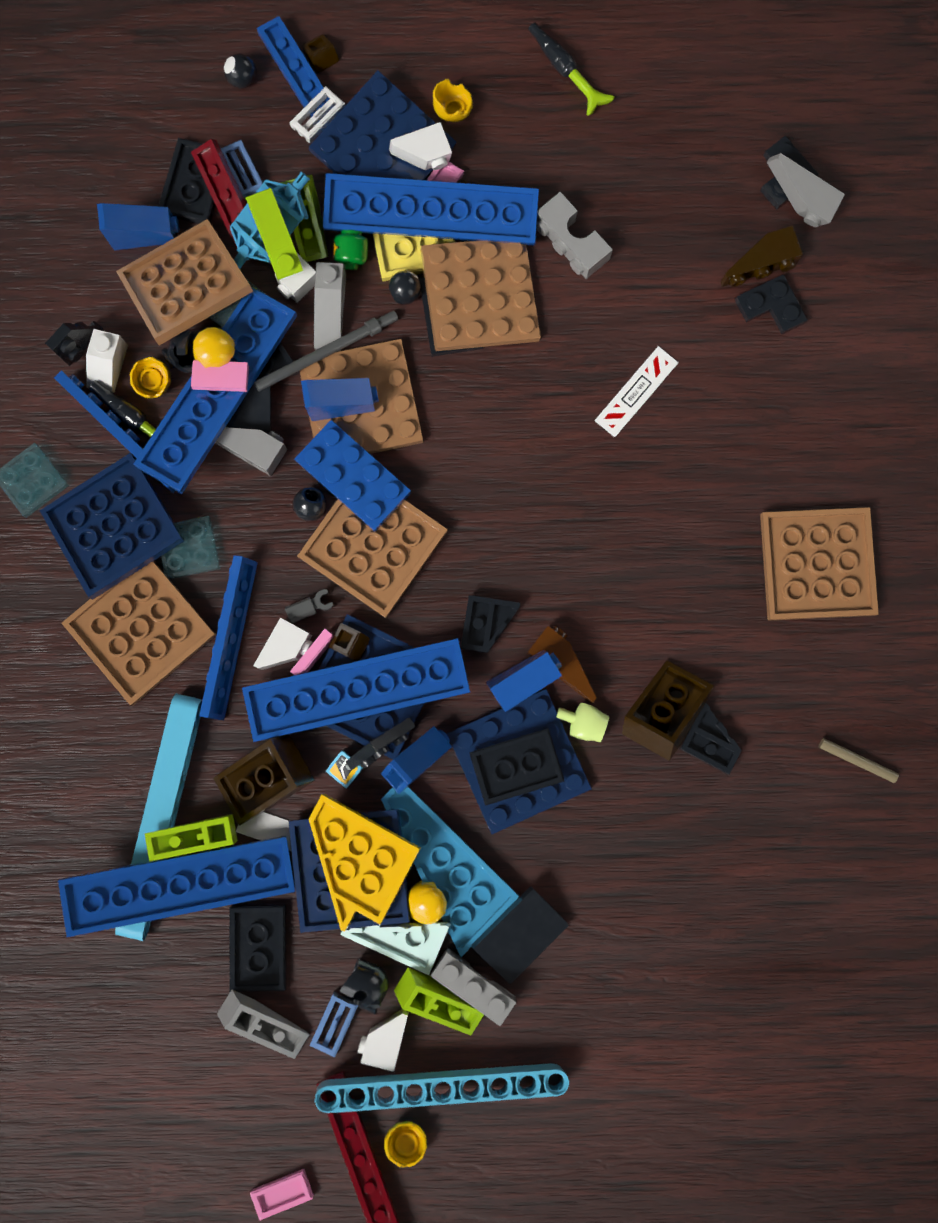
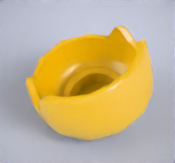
M445 79L437 83L433 90L434 110L443 120L451 122L462 121L469 116L473 107L472 95L462 83L453 85L449 79Z
M206 328L200 331L193 341L194 358L205 368L221 367L229 363L235 353L234 340L226 331L220 328Z
M148 357L134 364L130 372V384L137 394L149 399L157 398L168 390L171 384V373L165 363L157 358Z
M421 880L409 890L407 898L411 918L417 922L433 924L438 922L446 913V898L443 892L437 888L435 882H423Z
M410 1121L397 1122L388 1130L384 1139V1150L388 1159L399 1167L416 1165L423 1159L427 1149L424 1131L419 1125Z

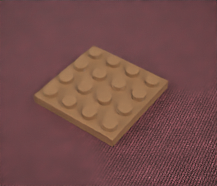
M208 219L116 271L158 345L165 343L253 292L248 281Z
M470 241L421 246L420 250L435 351L539 342L541 337L526 244Z
M401 339L335 352L300 370L302 381L369 378L371 387L376 386L379 402L374 403V412L319 421H311L310 419L313 438L332 420L369 454L423 443Z
M337 500L297 557L384 618H387L446 535L448 529L404 500L378 530L374 532L340 500Z
M870 508L762 512L760 514L768 621L879 615Z
M154 561L95 599H89L62 622L63 626L130 706H134L216 636L215 632Z

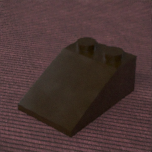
M666 660L625 715L622 734L670 761L686 738L713 691L714 685Z
M289 734L269 739L213 778L239 826L315 781Z

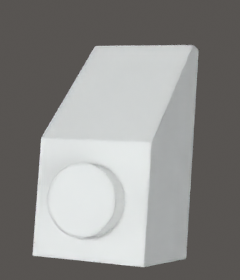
M441 122L391 139L389 150L392 155L423 170L430 168L439 170L445 167L452 155Z
M298 253L303 271L280 280L277 279L279 284L277 289L286 299L291 297L296 303L315 286L316 271Z
M93 329L86 353L88 389L94 381H97L104 388L113 393L115 392L128 347L120 335Z
M280 618L253 666L264 670L300 659L301 655H304L313 644L310 641L312 635Z
M401 1009L370 1028L367 1037L362 1036L358 1053L363 1054L361 1063L394 1072L409 1011Z

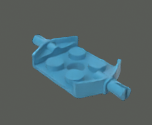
M302 171L292 184L288 183L286 185L265 180L256 191L258 193L268 188L272 189L289 235L292 234L303 218H309L300 191L310 178ZM247 203L230 225L231 233L237 245L236 251L238 252L233 260L239 269L250 258L271 263Z

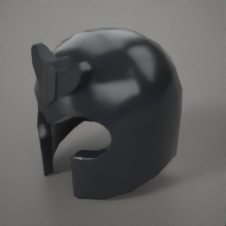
M187 329L170 339L168 348L162 349L165 362L169 364L170 369L177 368L180 371L192 373L193 360H195L193 341L201 330Z
M358 958L353 973L342 986L341 993L337 998L349 1004H357L361 1009L377 1014V1008L381 1006L389 986L385 970L375 963Z

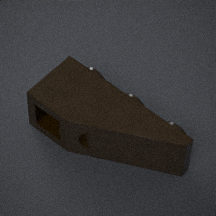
M793 225L767 233L725 273L720 282L722 287L727 285L736 287L742 285L750 278L756 277L759 280L768 277L773 271L781 270V272H786L795 268L803 253Z

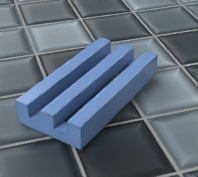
M242 140L221 148L243 198L246 199L245 197L255 194L263 182ZM235 149L239 150L256 184L255 186H252L234 151ZM226 153H229L247 188L246 190L243 189Z
M336 992L333 993L310 1043L311 1047L333 1057L336 1056L358 1007L357 1004H349L337 998L339 994ZM335 1002L341 1003L323 1044L319 1043V1037ZM347 1006L351 1009L332 1049L328 1047V1044Z

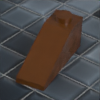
M547 626L527 654L532 657L542 650L547 651L549 655L554 653L562 665L558 669L562 675L559 679L587 701L593 703L597 697L570 642L566 640L568 635L557 626H554L553 629Z

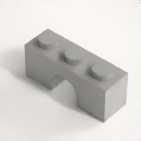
M559 192L537 210L536 228L541 235H547L550 238L558 254L561 256L564 254L567 257L574 272L578 275L582 274L587 279L610 260L612 248L596 231L585 238H576L569 233L568 228L576 221L578 211Z
M448 947L431 971L432 978L499 1026L502 1025L516 1004V998L512 993L494 980L489 981L470 966L469 962Z

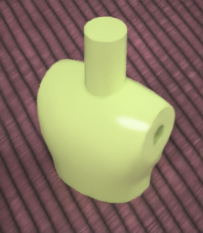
M580 703L575 713L559 707L556 718L571 723V736L599 743L604 736L609 721V715L586 703Z

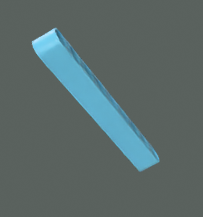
M177 693L172 698L131 865L149 862L145 833L174 827L201 718L199 715L202 699ZM151 921L117 927L115 934L144 941L147 937Z
M552 1063L328 1079L318 1085L315 1104L324 1113L552 1097L560 1096L567 1091L569 1079L561 1066ZM557 1073L561 1075V1080L557 1085L552 1086L548 1084V1079L552 1074ZM528 1075L534 1078L531 1086L527 1088L520 1086V1080L524 1076ZM500 1077L506 1080L502 1089L496 1090L491 1087L493 1080ZM468 1080H475L478 1082V1086L474 1091L468 1092L463 1089L464 1083ZM439 1082H447L450 1088L446 1093L439 1094L435 1091V1086ZM411 1084H418L422 1090L418 1095L411 1096L406 1092L407 1087ZM383 1086H389L393 1089L392 1095L388 1098H382L377 1092ZM354 1088H360L364 1091L365 1095L359 1100H354L349 1096V1093ZM331 1090L336 1094V1098L331 1102H325L320 1096L321 1093Z

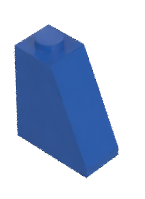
M97 204L100 231L114 250L163 245L175 238L176 233H179L178 219L176 216L173 217L168 207Z
M369 378L301 381L305 408L311 421L374 412V403L379 402L377 387H371Z
M542 650L488 680L486 684L499 705L506 712L561 677L562 675L558 669L562 665L554 653L549 655L547 651Z
M433 726L394 758L381 775L400 794L452 748L449 743V737L444 731L437 730Z

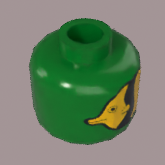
M341 230V234L336 235L334 238V261L343 264L346 270H358V265H363L367 262L368 239L362 236L361 231Z

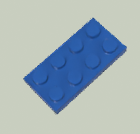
M332 420L323 427L295 458V461L374 532L411 494L410 489Z

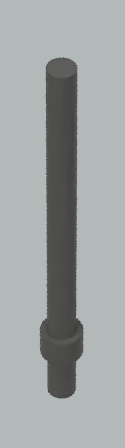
M391 311L378 319L372 318L364 322V326L255 381L254 384L257 390L261 391L368 335L372 337L380 333L382 328L396 322L398 316L395 311Z

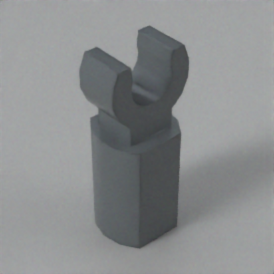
M327 589L320 590L313 599L308 597L286 606L285 611L291 624L317 614L319 609L324 611L331 610L334 607L333 602L326 605L321 603V598L328 595L329 591Z

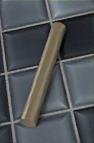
M825 738L819 744V748L892 783H895L899 777V773Z

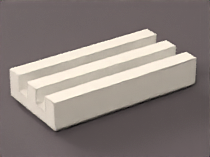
M325 87L290 122V126L294 130L296 129L300 136H304L310 144L345 107V103ZM327 97L330 98L313 114L304 126L300 125Z

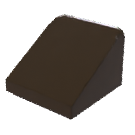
M324 34L302 46L303 51L318 73L339 61L334 45Z
M341 623L329 648L355 661H359L370 641V637Z

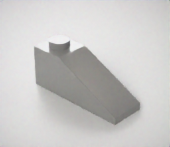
M781 153L770 157L767 164L796 213L804 217V222L810 226L818 227L829 224L845 194Z
M316 262L314 350L342 337L346 273L344 265L340 263Z
M225 427L215 444L269 476L273 474L287 451L286 446L282 443L284 439L272 431L267 434L262 430Z
M231 990L217 1013L225 1029L293 1059L296 1058L309 1036V1033L258 1001L235 990Z

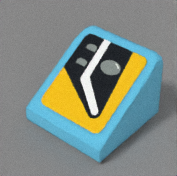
M342 750L326 772L347 789L363 770V767L360 765L351 771L345 762L351 756Z

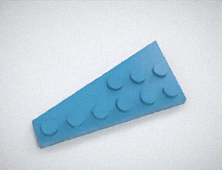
M392 787L381 800L386 810L399 809L402 837L421 847L414 865L423 882H435L437 888L443 892L447 901V907L442 920L451 924L448 933L460 957H462L472 947L471 945L513 904L519 895L409 787L400 794Z

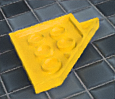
M322 794L309 818V823L340 929L344 932L348 929L356 912L381 924L421 847L328 795Z

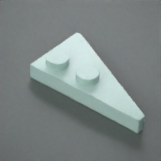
M438 922L433 924L402 923L348 928L345 932L342 931L340 935L429 975L451 924L448 922Z

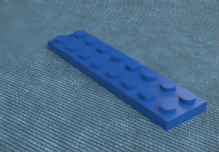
M326 173L323 229L535 245L539 189Z
M251 287L253 292L241 299L222 328L232 337L235 343V353L230 362H248L247 392L193 390L191 388V376L134 462L136 468L181 494L297 317L296 311Z
M458 639L242 688L253 742L470 693Z
M286 836L58 880L67 937L295 892Z

